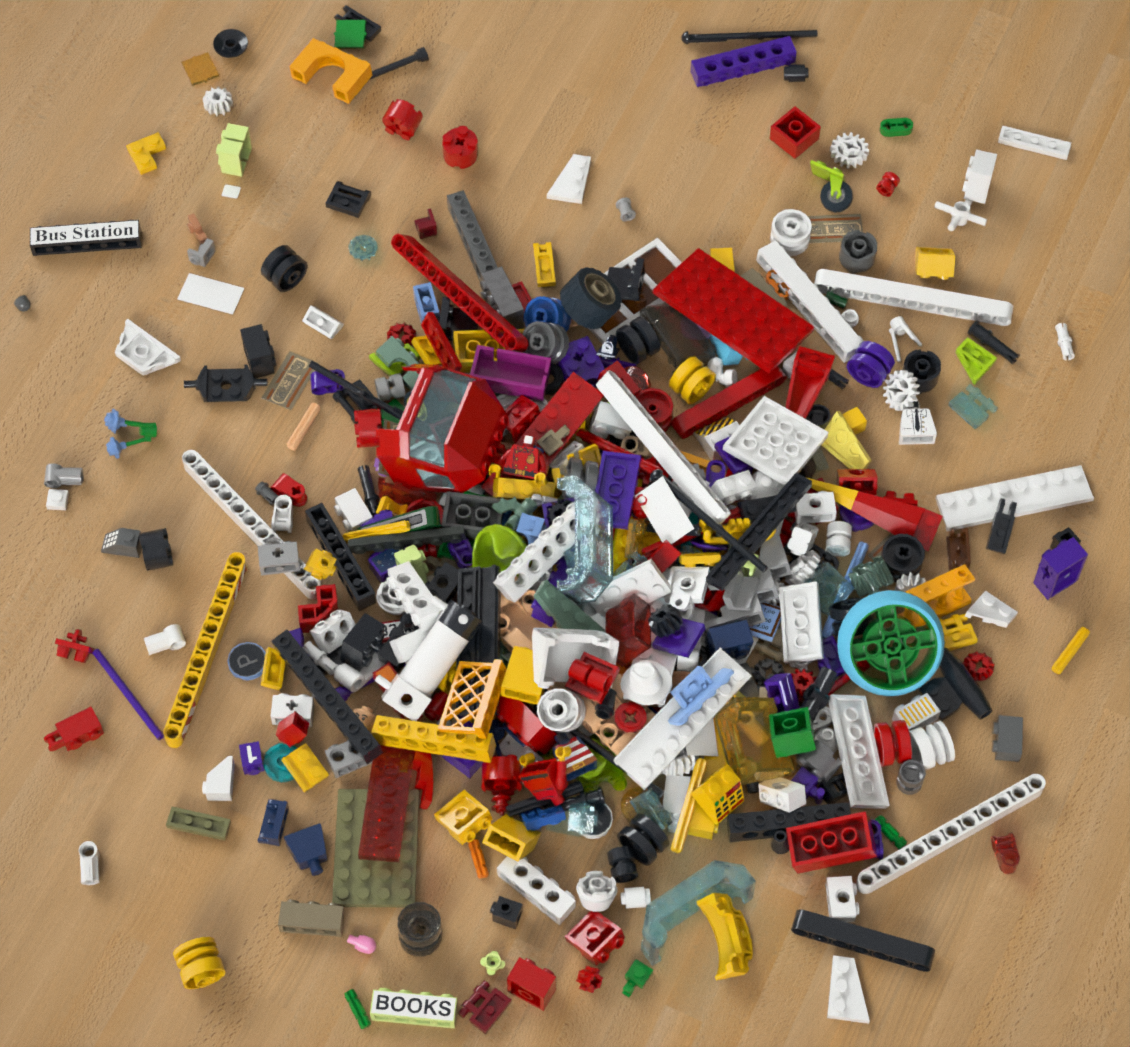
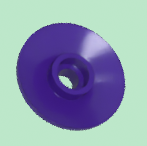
M700 539L690 540V543L701 549L702 553L721 552L729 548V546L724 544L709 545Z

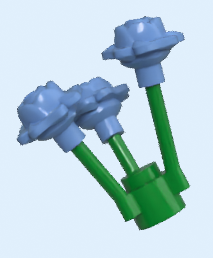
M112 409L110 413H106L105 425L114 434H116L117 429L119 430L120 427L134 426L139 427L140 436L144 437L126 443L124 441L119 443L114 437H110V442L106 444L107 452L110 456L114 455L116 459L120 458L121 450L126 449V447L142 442H151V437H156L157 435L156 423L125 420L119 416V412L115 409Z

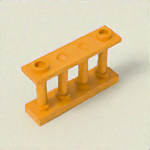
M964 564L905 592L922 599L934 610L938 618H941L971 604L972 599L964 589V586L974 582L975 578ZM904 608V612L897 614L910 620L915 627L926 625L916 612L908 608Z

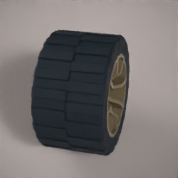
M589 267L580 269L560 291V301L565 312L577 324L590 329L602 327L620 309L622 303L620 292L614 282L606 274Z

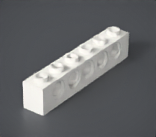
M575 501L569 504L566 511L561 516L556 517L552 525L548 529L543 530L539 534V538L529 544L519 557L513 559L511 565L506 570L500 572L493 583L506 599L515 603L597 522L596 518L583 503ZM571 520H574L573 525L570 527ZM560 533L559 539L556 540L557 534ZM546 546V551H545V553L543 554V553H542L543 548ZM532 560V566L529 568V562ZM519 574L518 580L515 581V576Z

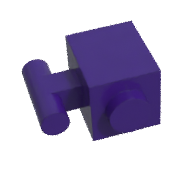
M801 767L791 781L805 785L806 800L811 796L815 799L816 804H822L825 791L823 788H816L818 778Z

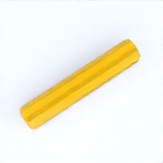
M1081 627L1052 666L1051 670L1058 675L1062 673L1089 636V629Z

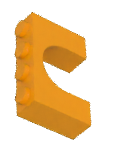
M313 38L289 66L292 78L307 84L319 69L331 65L339 66L344 69V72L332 86L334 96L349 104L372 77L371 65L365 60L358 59L352 54H347L337 47H332L323 41Z

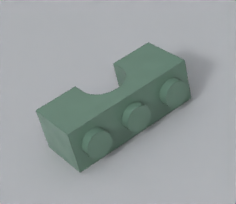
M393 336L376 350V355L388 368L395 362H403L407 366L419 364L415 354L411 351L408 353L404 349V343L399 338L395 339ZM408 371L402 377L403 383L410 391L413 390L419 376L417 371Z

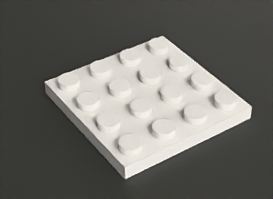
M764 396L723 445V450L779 483L786 485L795 473L801 471L826 440L829 432Z

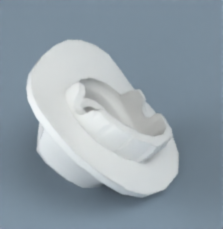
M640 660L623 674L620 683L621 690L635 703L641 705L657 704L670 693L672 677L669 671L658 662Z

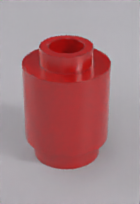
M439 691L431 698L430 703L424 710V714L429 720L439 721L441 719L448 694Z

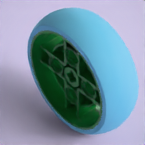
M888 590L863 598L849 610L839 629L837 647L841 665L855 684L873 694L899 696L915 691L931 679L941 663L945 641L941 622L937 614L926 602L906 592ZM895 607H904L916 612L926 625L915 627L910 620L897 615ZM873 612H876V619L868 624L862 638L853 639L862 621ZM886 621H892L891 627L883 628ZM909 636H915V640L912 643H906V639ZM893 640L892 647H889L890 641ZM871 643L876 644V647H875L874 650H872V651H868V650H867V646H868L869 644H871ZM928 648L924 659L918 667L906 675V668L916 660L919 650ZM898 659V664L890 666V661ZM867 660L872 667L886 673V680L867 675L859 668L856 661Z

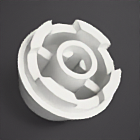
M387 581L382 582L376 594L380 607L392 615L405 613L403 603L397 600L393 588H389Z
M602 871L587 872L585 877L579 879L576 886L582 906L594 912L608 909L617 894L615 879L604 876Z

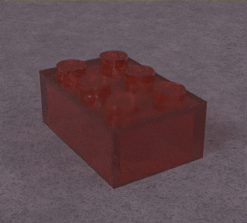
M635 593L623 599L621 603L606 612V633L619 641L616 663L621 667L651 648V629L648 621L649 617H651V605Z

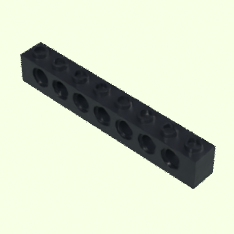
M286 629L271 640L278 654L364 762L368 765L383 753L380 744L291 633Z

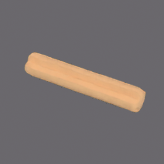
M311 403L287 442L288 449L295 451L320 411L319 404Z

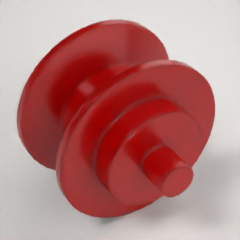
M499 792V794L491 798V802L495 803L492 806V811L500 813V816H504V813L507 812L506 806L509 805L508 802L511 801V797L503 794V792Z

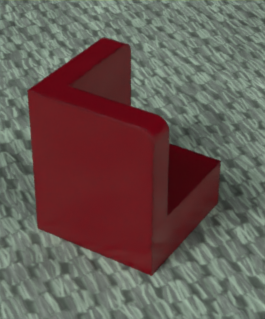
M431 208L427 209L428 217L414 221L420 239L437 235V225Z

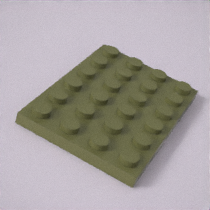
M338 789L332 903H337L343 907L415 908L419 790Z

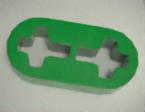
M909 118L884 119L880 123V134L885 137L907 136L912 133L913 121Z

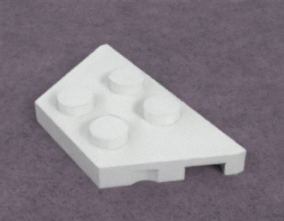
M129 319L125 321V329L121 333L120 343L116 347L115 355L142 376L181 361L179 355Z

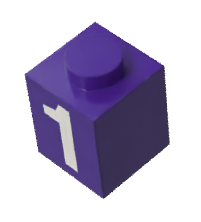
M259 741L239 745L244 775H257L264 771Z

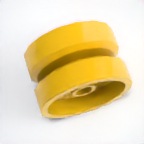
M690 357L674 372L669 381V388L676 394H681V398L691 405L698 402L709 391L715 381L716 374L709 367H704V364L697 357Z

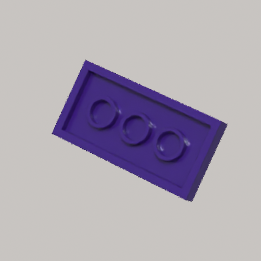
M603 451L591 510L592 515L597 520L593 526L629 529L642 459L641 455Z

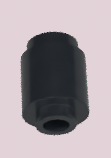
M794 64L784 67V81L805 82V78H809L808 67L805 68V64Z

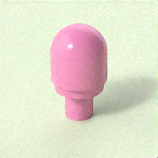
M349 935L347 943L355 945L357 951L365 954H371L375 951L376 942L373 938L365 935H359V937Z

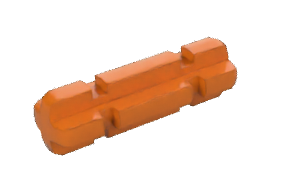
M474 839L468 843L477 876L479 879L486 878L489 875L482 849H480L479 840Z

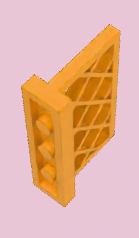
M494 659L493 663L459 661L439 723V732L478 735L479 739H487L500 698L501 685L507 670L502 660ZM464 668H471L473 670L465 677L462 675ZM489 669L490 673L482 678L479 673ZM477 675L480 680L470 686L467 681ZM465 683L468 688L458 694L457 688ZM484 684V691L477 695L474 690ZM472 692L475 697L465 703L462 698ZM460 700L463 705L453 711L451 709L452 704ZM478 701L480 703L479 708L471 712L468 707ZM466 709L469 714L459 720L456 715ZM453 717L457 720L452 726H446L447 721ZM472 718L474 719L473 728L463 726Z

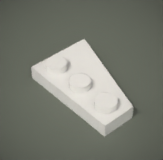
M573 154L547 193V199L582 204L591 157Z

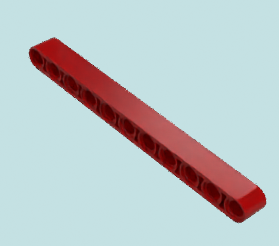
M395 234L392 237V247L500 345L509 351H526L528 347L527 338L414 237L404 234Z

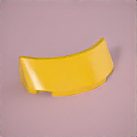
M712 893L696 901L707 917L717 941L719 965L715 976L716 981L748 973L750 969L748 962L753 957L752 939L742 912L736 910L732 905V898L728 894Z

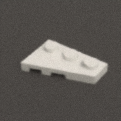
M833 955L827 1018L869 1024L870 1020L854 958Z

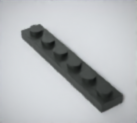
M464 526L348 539V547L352 553L364 554L366 551L401 550L411 545L419 548L426 544L437 546L444 542L460 543L462 540H467Z

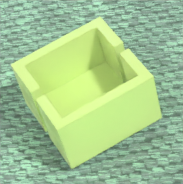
M228 123L226 130L222 131L221 144H218L216 148V154L219 156L218 165H220L222 173L242 177L247 164L244 161H248L252 150L249 127Z

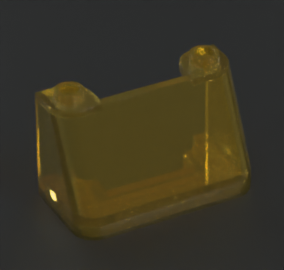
M735 697L715 715V723L726 762L741 780V785L786 777L795 772L793 762L788 756L776 758L769 722V715L777 713L774 698Z

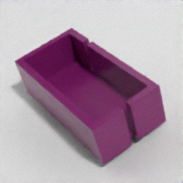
M477 345L470 375L486 379L494 393L517 397L524 395L528 399L544 401L551 371V358L497 349V361H494L493 347Z

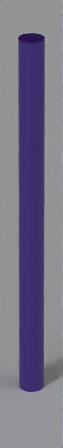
M95 649L92 654L157 740H161L164 734L99 649Z

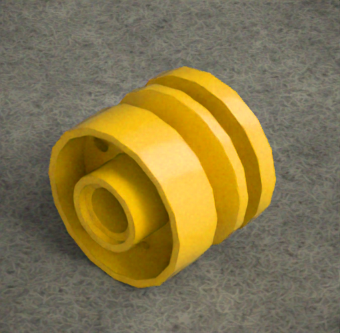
M195 938L183 943L174 950L173 955L175 961H177V967L181 969L180 976L184 988H203L219 981L226 974L221 958L217 957L219 951L214 938Z

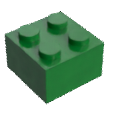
M808 707L769 715L771 740L776 758L816 750L814 729Z

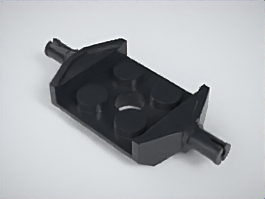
M244 364V368L208 369L207 365H204L196 380H184V388H196L204 402L248 401L256 386H268V379L254 378L247 364ZM224 384L231 385L229 389H222Z

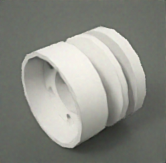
M938 721L933 725H926V732L923 728L909 731L912 760L923 764L925 770L935 767L936 762L942 765L945 764V761H954V745L949 731L943 722Z

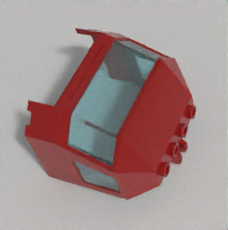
M412 364L411 366L402 367L404 371H417L419 376L397 429L376 428V437H379L380 447H376L378 459L398 489L447 493V491L455 493L466 492L485 480L491 463H496L506 451L505 445L500 443L509 422L508 415L486 379L440 365Z

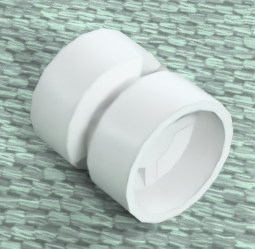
M834 521L828 524V539L826 540L825 551L837 557L850 554L852 526L849 523Z

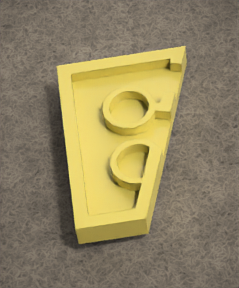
M837 411L824 429L829 433L821 445L849 469H866L872 460L841 412Z

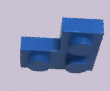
M561 805L544 810L536 808L519 814L525 828L532 831L548 824H559L562 820L566 819Z

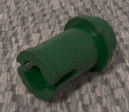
M833 290L831 292L828 291L825 296L829 299L830 304L843 310L848 302V298L835 294Z

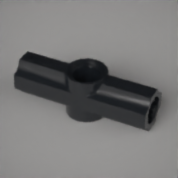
M826 667L821 668L814 683L803 694L805 700L800 708H809L812 723L818 712L828 704L830 700L828 694L838 677L836 672Z

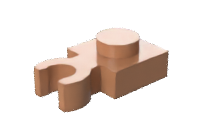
M194 213L188 215L189 223L187 227L190 234L194 233L200 245L204 244L207 236L203 232L202 226Z

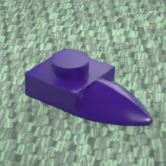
M382 510L380 514L374 515V518L366 521L360 527L398 515L391 510Z

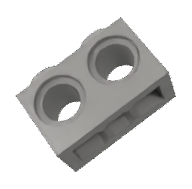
M348 740L342 744H334L325 750L326 759L335 778L367 766L359 754L353 753L355 749ZM336 757H343L341 761H335L334 759Z

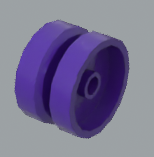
M863 341L855 350V354L847 362L846 367L849 374L857 382L867 387L878 388L885 381L887 374L893 369L895 360L891 353L883 346L875 342Z

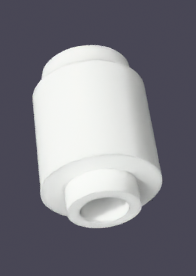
M624 888V892L620 893L621 905H625L626 909L644 908L646 905H651L649 888Z

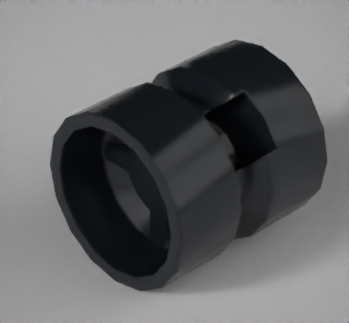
M815 404L806 420L825 429L830 422V411L824 405Z
M622 846L607 852L609 865L612 866L610 869L611 876L615 879L616 883H627L638 878L637 866L633 863L635 856L632 847Z

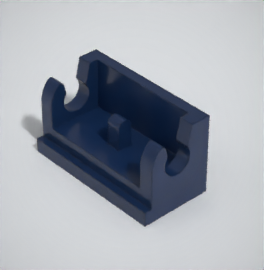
M268 800L257 840L258 843L280 846L289 812L287 801Z

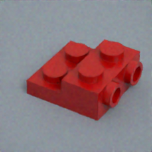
M590 911L564 936L568 943L578 949L582 956L595 966L605 963L615 948L619 949L622 947L625 939L620 927L601 913Z

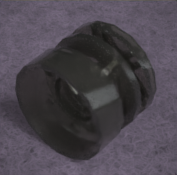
M415 902L401 910L397 923L401 947L408 954L420 957L430 955L436 951L442 942L439 912L432 905L425 902Z

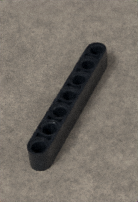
M799 909L796 911L791 931L796 935L923 972L931 970L935 949L930 946L807 910Z

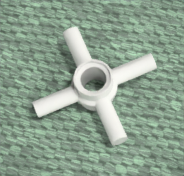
M971 200L956 202L954 207L938 201L935 203L934 208L951 214V222L948 225L949 231H954L957 225L963 226L967 224L968 220L983 226L987 223V219L970 213V205L973 202Z

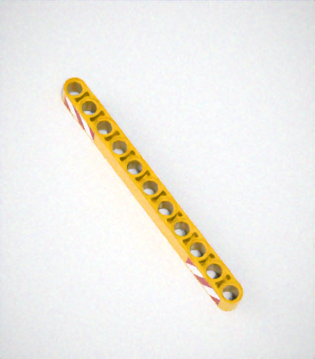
M240 552L232 553L227 559L165 725L164 737L167 745L171 748L180 747L184 742L245 577L247 565L244 555ZM231 579H234V580H235L234 582H231V583H230V582H227V581H229V580H231ZM224 596H229L227 599H221ZM217 613H223L221 616H215ZM210 630H216L214 633H208ZM204 647H210V649L206 651L202 650ZM198 664H204L202 667L196 668ZM197 681L195 685H189L191 682ZM185 699H191V700H190L189 702H187V703H184V702H183V700H185ZM179 716H184V719L176 720ZM178 734L177 737L170 738V735Z

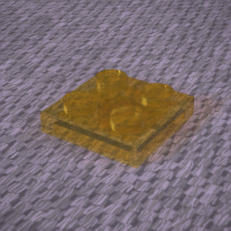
M644 518L629 519L624 558L635 559L639 558L640 554H642L641 550L645 547L642 539L647 531V523H645Z

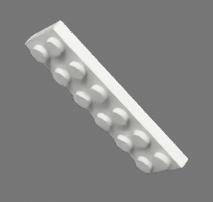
M831 694L828 703L850 807L886 809L890 805L866 696Z

